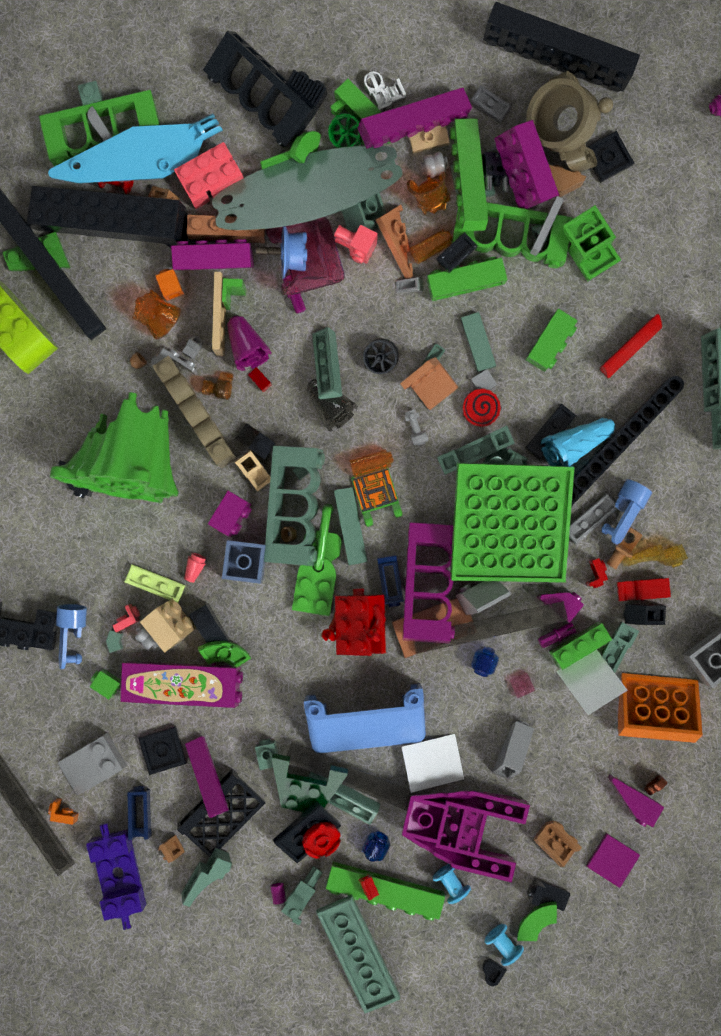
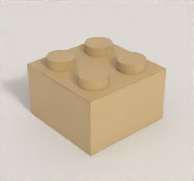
M173 598L154 609L140 621L164 653L196 629L191 618L186 616L179 603L175 602Z

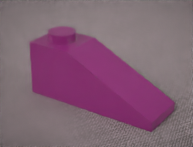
M609 774L610 782L631 814L636 817L635 821L644 827L646 825L654 827L665 807Z

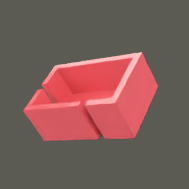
M224 142L174 169L195 210L210 202L207 191H210L212 198H214L228 186L243 179L240 169Z

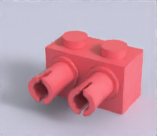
M339 225L334 234V237H336L335 243L349 248L350 256H352V260L359 264H362V262L368 263L377 245L378 233L362 225L354 233Z

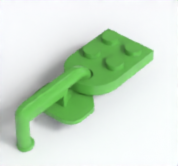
M326 504L322 508L320 530H316V539L311 545L316 546L315 550L317 551V560L314 562V568L313 566L300 565L292 606L294 611L330 616L336 581V569L332 561L339 557L342 540L338 534L328 532L330 517L334 511L333 506L330 504Z

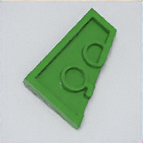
M56 232L39 238L60 268H71ZM19 246L2 252L11 272L35 269Z

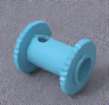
M447 864L433 875V881L441 880L450 894L447 902L454 904L466 897L471 887L469 885L462 886L453 872L455 868Z
M500 924L493 928L485 937V943L488 945L493 943L503 955L501 961L503 966L514 963L524 950L522 945L515 946L505 934L507 930L506 924Z

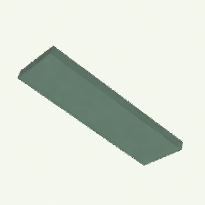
M353 895L317 909V916L364 1013L400 1000L398 989Z

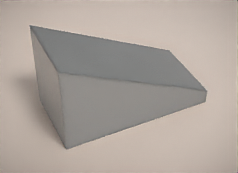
M416 277L396 281V293L423 292V280Z

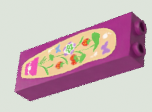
M128 661L122 663L120 702L235 708L242 702L240 683L243 681V672L240 671V666Z

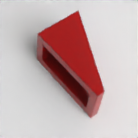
M257 367L248 374L262 392H265L272 386L271 382Z

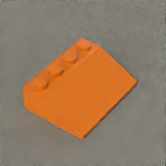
M628 673L621 674V682L627 688V691L619 696L618 736L696 743L703 735L698 680Z

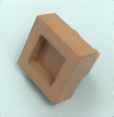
M176 835L167 839L158 848L164 854L163 860H167L168 863L174 861L185 852Z

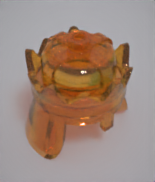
M445 172L441 173L439 179H432L431 175H428V180L419 186L413 180L407 181V189L416 198L418 209L420 208L424 215L427 214V211L435 214L440 209L446 210V203L450 201L451 193L445 185Z
M150 290V293H146L136 299L133 313L135 316L132 318L146 325L152 336L158 340L168 334L177 323L181 309L165 302L157 292L155 293L153 290Z

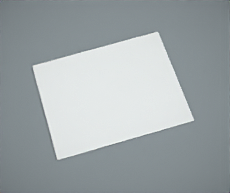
M598 650L593 651L564 670L556 671L587 715H590L627 691V688Z
M455 734L402 747L411 793L464 779Z

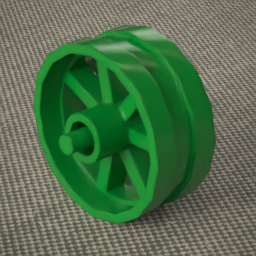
M342 113L337 115L331 121L328 130L329 139L332 144L337 148H342L343 146L340 145L346 138L347 147L360 146L362 137L359 131L358 136L354 134V130L358 128L361 122L360 119L351 114ZM347 118L346 126L340 122L342 119ZM351 118L357 122L352 127H350ZM337 124L340 126L339 131H335ZM335 135H341L338 142H336ZM350 138H356V141L351 145Z

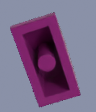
M575 592L548 593L537 596L538 599L569 623L584 606L581 602L582 598Z

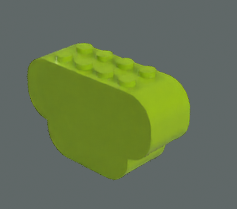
M0 281V348L21 370L30 374L58 349V346L52 340L51 335L16 295Z

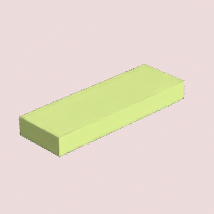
M131 564L125 579V583L168 600L173 598L177 603H179L186 586Z

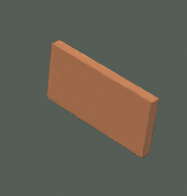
M458 599L449 600L452 612L447 621H451V627H455L454 639H451V641L477 632L471 615L465 614ZM441 603L412 614V619L441 620L446 616V608ZM403 618L392 621L405 658L445 644L402 640Z

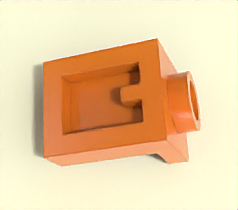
M57 798L50 804L48 814L51 815L50 821L71 825L77 822L79 813H74L73 809L62 808L60 810L61 798Z

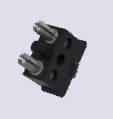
M495 145L493 149H489L488 152L486 151L481 155L485 190H492V180H494V186H500V181H502L503 192H509V179L502 165L500 154L494 152L497 149Z

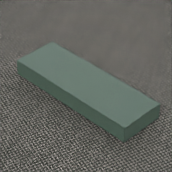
M477 312L461 317V323L477 372L496 367L480 313Z

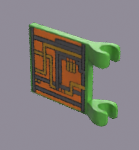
M388 467L351 478L367 527L373 525L370 512L392 505L395 517L402 516V510Z

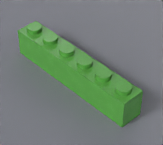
M455 119L454 126L450 128V139L454 140V144H452V156H455L453 171L454 173L457 172L455 189H458L459 192L456 197V204L460 206L458 223L462 224V231H483L488 223L478 119Z
M332 861L326 883V889L332 894L353 895L354 900L361 898L372 905L383 904L390 910L401 909L409 915H415L416 913L423 915V918L427 920L440 919L445 900L444 891ZM367 875L372 877L379 893L372 900L366 898L359 882L360 878Z

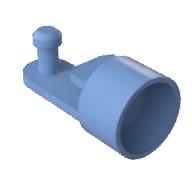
M626 479L617 495L619 498L615 503V507L619 511L624 512L616 528H612L607 523L604 524L601 528L602 533L611 535L613 543H621L640 509H644L652 495V491L633 480Z
M77 604L57 606L56 626L60 627V669H65L66 663L80 664L82 662L81 654L66 655L68 628L74 629L75 637H81V630L86 626V606Z

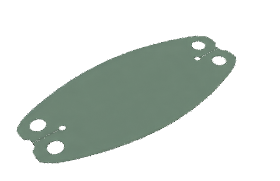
M365 146L342 147L309 153L305 163H298L295 159L291 158L261 169L228 186L212 199L213 207L218 210L216 225L227 230L277 228L316 220L347 209L376 195L398 181L403 173L401 167L396 165L394 161L397 157V152L394 148L388 146L371 147L368 149ZM379 152L387 153V158L382 161L376 160L375 156ZM389 170L393 172V176L390 179H382L381 173ZM226 195L233 197L232 202L229 204L221 202V199ZM235 214L237 219L233 223H226V216Z

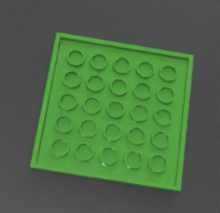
M457 463L451 580L566 582L575 467Z

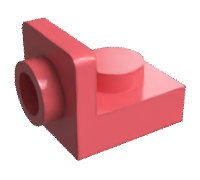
M132 604L125 606L129 617L124 615L116 619L117 623L112 625L115 632H119L140 621L138 618L140 612L136 606H132Z

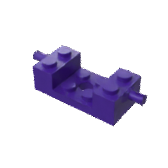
M108 823L99 825L102 836L91 838L86 845L90 863L95 862L101 885L103 898L100 900L103 919L104 921L114 918L121 919L123 930L131 928L129 916L142 912L147 904L132 840H128V829L109 833ZM114 868H121L123 876L116 877L113 873Z

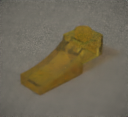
M659 544L633 554L632 558L625 557L622 562L624 566H631L646 561L664 562L665 566L675 568L682 565L683 560L688 559L682 544H677L664 550L662 545Z

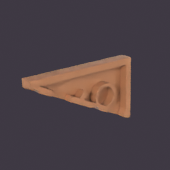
M399 205L377 218L376 222L405 279H410L413 277L412 263H408L407 252L410 250L405 223L401 222L400 212L403 211L402 205Z

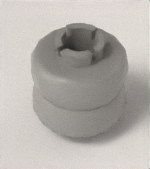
M441 152L425 155L423 157L424 162L420 163L423 175L427 174L428 179L444 176L446 168H449L447 157H443Z
M142 624L135 630L138 632L135 639L142 643L146 650H149L151 647L155 650L159 646Z

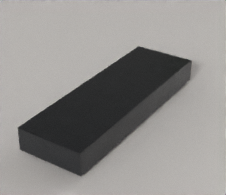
M561 403L525 448L540 460L543 457L541 448L545 447V443L541 444L542 439L564 431L576 415Z

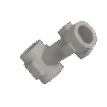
M416 409L405 412L406 422L410 421L414 433L410 435L413 445L420 446L428 441L425 430H420L417 418L420 417L419 413L416 412Z

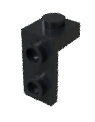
M534 878L533 883L528 888L527 897L530 903L539 906L540 902L543 904L556 902L557 909L564 911L570 897V892Z

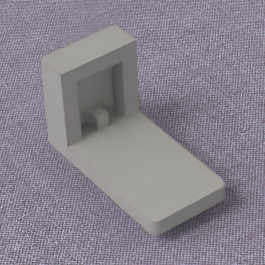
M163 348L151 360L152 365L150 367L154 370L152 366L169 355L172 360L196 375L197 373L196 369H194L195 364L187 359L182 361L178 358L179 354L171 348L168 351Z

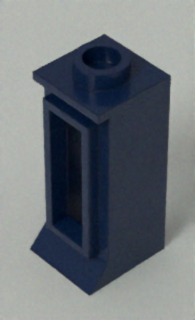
M397 556L378 558L377 562L385 604H389V607L400 606V602H403L404 599ZM393 565L398 593L397 596L388 597L383 567Z
M134 786L133 790L127 792L128 840H133L135 837H144V840H148L152 836L150 789H145V786ZM136 797H143L144 827H137Z

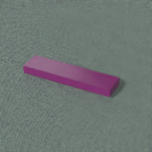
M201 736L186 743L185 746L209 818L228 811L229 809L205 737Z

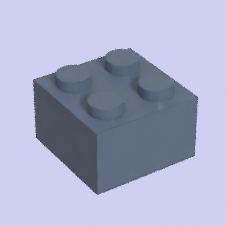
M227 540L222 579L263 583L266 545Z

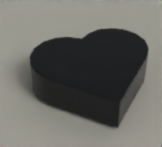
M492 959L485 960L482 965L485 981L489 986L498 985L507 971L504 966Z

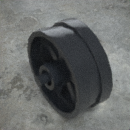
M379 338L367 345L363 353L365 366L374 374L388 373L398 363L399 352L397 346L389 339ZM375 343H383L381 351H379ZM386 344L392 348L391 351H385ZM372 346L377 354H368L369 348ZM394 353V361L387 358V355ZM368 357L375 358V362L372 365ZM384 360L392 364V366L386 370ZM379 362L381 363L382 370H378L374 366Z

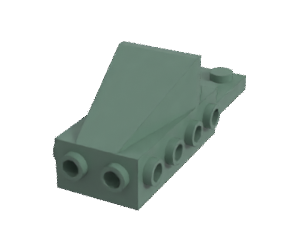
M721 327L701 336L704 412H711L713 450L721 449Z

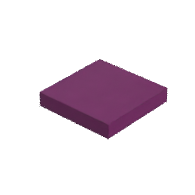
M606 833L586 866L620 888L640 857V854Z

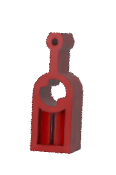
M669 578L617 582L618 601L671 597Z

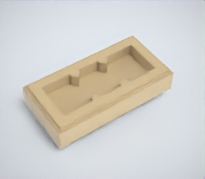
M437 126L429 132L421 131L409 138L413 153L450 144L446 126Z

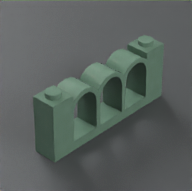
M273 446L264 562L314 566V562L317 560V551L315 550L316 546L311 545L316 539V528L310 520L317 515L319 506L316 497L312 493L316 492L320 486L321 478L317 469H322V465L325 462L323 450L318 448ZM286 467L307 469L311 477L307 488L303 490L284 489ZM283 494L303 495L307 499L309 506L306 514L297 518L282 517ZM281 521H294L303 524L306 529L304 541L298 545L280 544Z

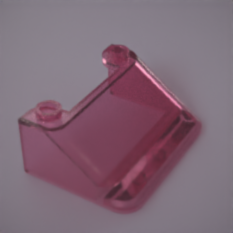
M322 217L286 226L288 233H307V242L305 244L307 261L306 271L290 270L292 279H286L282 283L283 295H296L342 282L345 274L328 219ZM282 227L266 229L267 236L272 243H281Z

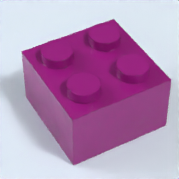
M227 491L208 525L227 536L237 535L242 528L241 521L243 518L247 519L252 511L250 508L252 504Z

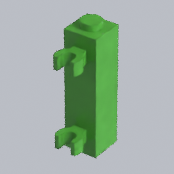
M349 79L334 91L336 102L330 108L332 109L331 113L335 117L343 109L360 119V121L362 118L382 113Z

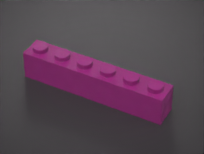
M459 88L362 118L358 131L366 149L371 147L379 148L387 142L395 143L402 137L407 136L410 138L418 132H429L440 125L445 127L455 121V119H466L472 106L464 88Z

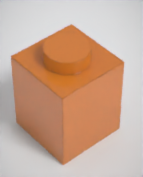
M164 269L156 275L159 287L166 301L184 295L177 274L173 269Z

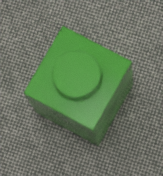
M105 669L100 672L96 671L90 680L92 681L90 688L108 700L114 697L121 686V679Z

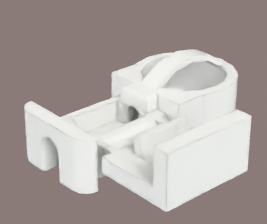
M369 72L364 78V87L369 96H373L377 108L381 112H383L384 108L390 109L392 103L406 97L399 78L396 79L394 86H386V88L382 76L378 72ZM375 77H376L377 79H379V81H380V85H379V86H378V84H377V81H376ZM369 78H371L374 88L367 85Z

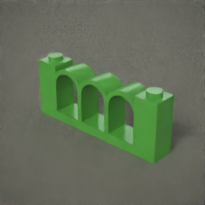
M151 90L39 116L50 162L57 166L71 159V157L73 158L100 144L94 140L91 123L87 116L88 110L92 106L100 117L110 115L113 128L112 137L120 133L115 115L117 113L136 109L139 126L160 125ZM84 122L87 134L86 144L80 149L69 148L64 126Z
M486 202L488 216L498 218L494 240L489 244H482L475 239L474 231H462V224L458 223V212L460 211V206H458L452 243L465 232L477 244L478 247L475 251L480 253H487L495 247L497 252L505 257H514L521 252L527 260L532 262L544 259V264H548L550 268H560V266L562 267L565 264L569 239L562 230V226L571 221L573 217L557 215L549 230L546 250L534 256L530 254L531 250L527 246L529 223L543 226L548 213ZM503 219L524 222L521 242L516 248L509 249L500 240Z

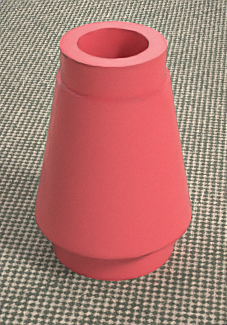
M192 553L191 556H188L185 580L192 583L195 582L206 565V557L197 553Z

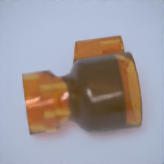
M221 372L215 383L211 380H204L202 395L214 394L217 399L230 400L234 374Z

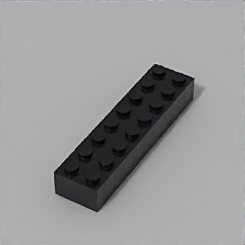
M496 1L489 16L483 38L490 46L497 45L503 47L509 53H519L525 59L538 60L540 64L557 67L561 72L569 71L577 78L592 80L594 84L608 86L615 92H624L633 76L640 54Z
M32 186L26 223L38 231L176 245V242H181L186 207L180 200Z

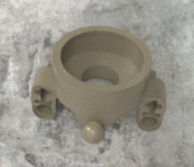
M566 71L550 78L549 82L537 90L529 103L526 122L533 120L542 146L558 152L561 161L566 160L571 170L582 172L597 166L595 153L592 149L586 147V142L592 136L597 122L601 120V113H609L613 109V101L611 98L604 97L598 103L596 97L579 84L577 77ZM574 107L577 111L576 124L568 131H560L558 128L559 115L566 108Z

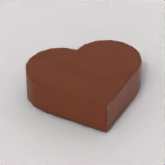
M658 774L645 786L644 790L648 795H652L662 790L667 785V781Z

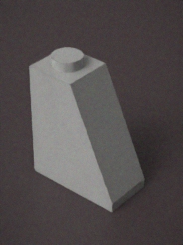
M516 721L511 725L492 773L511 780L522 771L534 728L529 727L528 723Z

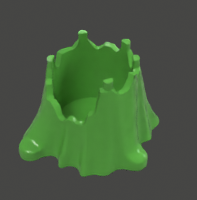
M130 392L128 400H123L117 419L111 422L107 428L108 416L100 414L99 422L95 428L92 427L91 431L88 432L79 451L65 465L52 467L50 477L63 483L72 484L74 487L85 488L92 492L124 499H139L163 503V498L178 496L179 492L173 480L170 465L169 412L162 410L160 417L158 406H153L147 413L141 412L136 403L137 394Z

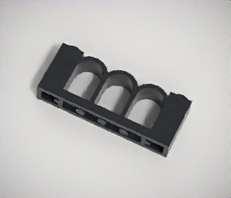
M227 31L203 69L208 74L207 77L210 81L221 83L223 89L230 94H239L240 104L244 109L249 112H258L260 123L268 130H274L272 135L282 147H292L295 139L301 136L319 110L236 32ZM243 56L254 67L243 84L237 89L232 84L231 74ZM261 74H263L273 86L261 104L256 107L251 101L250 94L253 86ZM282 92L293 104L282 120L276 125L270 119V108Z

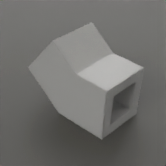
M193 335L189 338L183 349V354L194 360L204 341Z

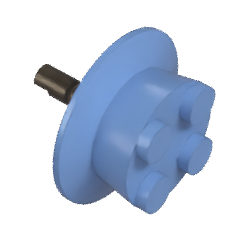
M283 226L280 247H256V254L280 255L282 279H285L288 269L301 272L306 271L307 249H305V244L307 242V233H288L287 227Z

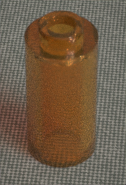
M441 229L411 246L409 250L413 259L419 265L447 249L451 245L453 238L449 231L445 232L444 229Z
M386 449L349 460L354 478L390 468L391 463L394 462L391 451L387 452Z

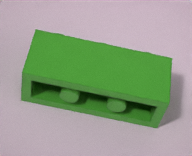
M558 308L525 360L544 372L548 368L552 369L557 361L555 356L558 352L562 353L567 345L565 340L568 336L572 337L577 329L575 324L578 320Z
M596 622L550 650L549 653L558 668L564 670L610 642L612 638L604 625Z

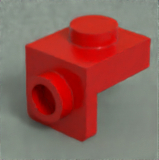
M600 558L589 560L596 579L586 582V586H592L595 589L603 586V581L608 580L605 573L607 567L603 560L600 561Z

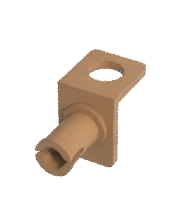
M631 527L628 532L635 535L634 541L627 543L623 539L619 544L614 543L616 550L606 562L614 569L618 568L625 556L632 558V550L642 538V534Z

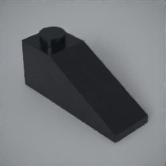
M209 604L189 614L206 643L214 641L231 642Z

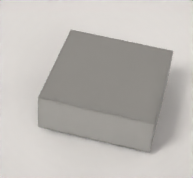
M488 369L471 379L476 389L491 390L497 386Z

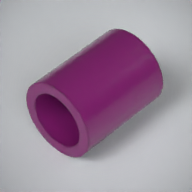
M280 882L270 885L273 904L286 902L284 884Z

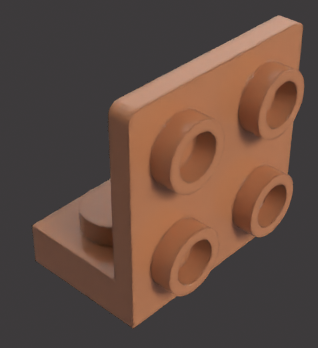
M436 357L428 360L400 383L404 389L412 387L429 410L433 409L458 389V385Z

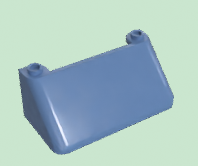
M411 684L410 690L402 695L403 707L327 715L326 703L318 701L316 695H307L304 700V708L312 749L317 753H328L421 742L426 735L424 696L421 684Z

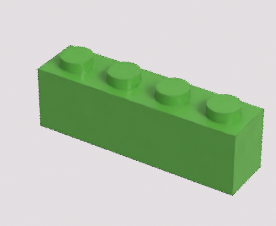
M496 257L487 258L485 262L481 263L473 261L464 267L458 265L450 274L447 271L435 270L427 276V284L432 301L504 285L508 280L503 259H497Z

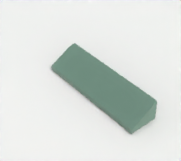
M325 327L312 334L319 399L342 396L336 334L329 327Z
M353 487L334 490L348 564L354 565L368 562Z
M314 768L308 776L309 778L328 781V775ZM343 783L328 802L369 825L377 815L381 805Z

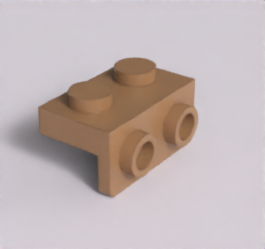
M557 821L546 822L533 839L560 867H564L573 853L580 851L582 848L578 844L577 839L569 835L564 830L563 825Z

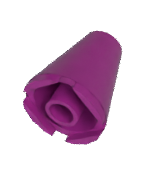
M236 315L231 317L227 323L236 368L246 371L245 367L251 366V369H254L265 363L269 359L268 354H272L270 348L243 316Z

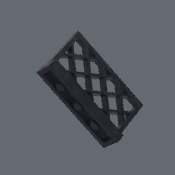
M233 768L220 781L225 799H230V808H228V811H225L230 812V821L219 822V815H217V822H205V816L208 813L202 799L177 826L178 832L182 835L185 834L209 857L215 848L221 849L266 803L238 776V773ZM239 783L244 788V794L232 795V789ZM244 798V808H232V799ZM246 798H255L259 802L254 808H246ZM232 812H244V818L241 821H232ZM205 826H217V835L205 836ZM219 826H230V832L227 835H219ZM194 827H203V836H194L190 831ZM217 839V845L210 851L205 846V840Z

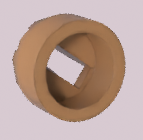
M136 352L130 358L131 366L135 369H140L147 364V361L139 352Z
M291 526L283 527L281 530L282 540L284 542L295 540L297 538V530Z

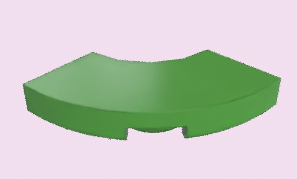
M305 131L295 139L289 155L298 163H305L306 157L310 152H318L321 134L316 131Z
M227 641L209 642L198 647V651L208 664L225 662L231 666H240L251 659L249 653L244 648Z
M548 902L533 908L526 917L524 916L518 927L517 941H537L538 934L544 927L556 924L557 903Z

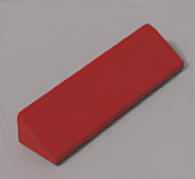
M654 315L600 367L599 370L607 378H610L662 328L660 315Z

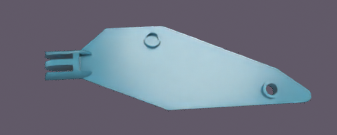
M213 113L192 124L131 127L51 168L48 174L51 178L74 183L163 179L175 172L174 169L197 157L202 142L223 130L221 126H218L219 122L217 119H214ZM74 165H79L80 168H79V169H74L73 166H74Z

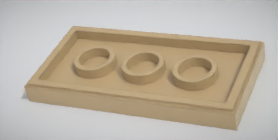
M214 272L212 350L216 356H225L226 308L222 303L224 276L221 272Z

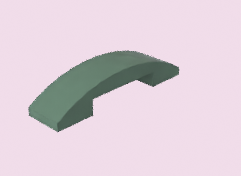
M505 426L458 449L437 457L444 475L457 470V463L476 462L515 444L508 426Z
M623 622L619 624L611 636L612 640L607 643L601 654L614 673L639 633V630Z

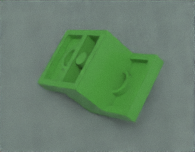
M596 205L562 226V230L571 242L568 252L587 282L621 261L611 245L616 236Z

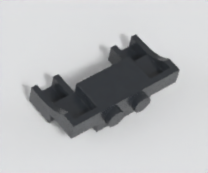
M0 602V614L3 602ZM37 609L35 623L0 617V646L10 647V644L17 645V649L29 650L31 647L54 650L57 612Z

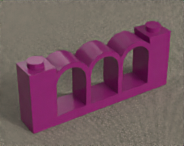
M409 523L402 640L450 643L451 639H454L455 627H451V621H447L451 616L452 606L446 597L453 586V580H451V574L448 571L451 566L453 525ZM416 546L442 548L447 552L449 561L443 566L415 565ZM415 572L442 575L447 580V589L442 593L414 592ZM413 599L440 601L446 608V616L436 621L412 619Z

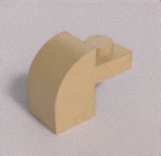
M251 450L235 460L237 466L257 491L270 483V475Z

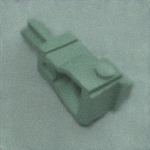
M314 866L304 880L300 879L281 908V912L290 917L292 922L300 925L302 922L299 916L316 891L314 886L323 873Z

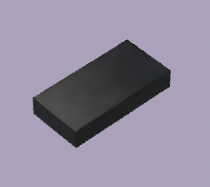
M464 232L436 260L450 274L478 246Z

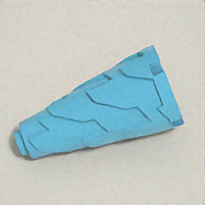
M600 418L591 423L543 438L541 444L545 443V447L541 449L547 463L550 466L573 465L593 448L611 437L614 433L615 423L611 419Z

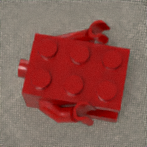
M353 589V595L335 596L334 617L329 625V629L323 630L321 636L325 641L328 639L331 641L336 640V655L372 656V654L386 653L384 595H364V589Z

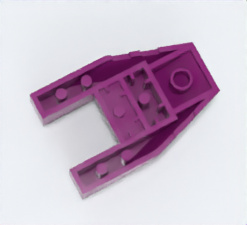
M473 790L412 795L404 821L402 836L431 852L435 857L442 859L455 869L512 883L516 866L514 858L479 848L487 815L526 825L530 805L524 799Z

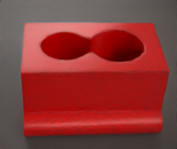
M370 875L359 879L368 900H372L379 895Z

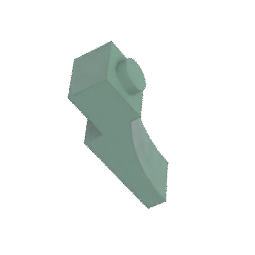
M215 848L206 864L199 861L181 893L183 905L190 907L203 889L218 878L223 879L224 875L230 871L232 862L228 852Z

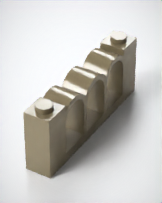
M168 355L154 364L152 367L178 404L187 421L193 427L215 464L220 468H224L238 459L172 358Z

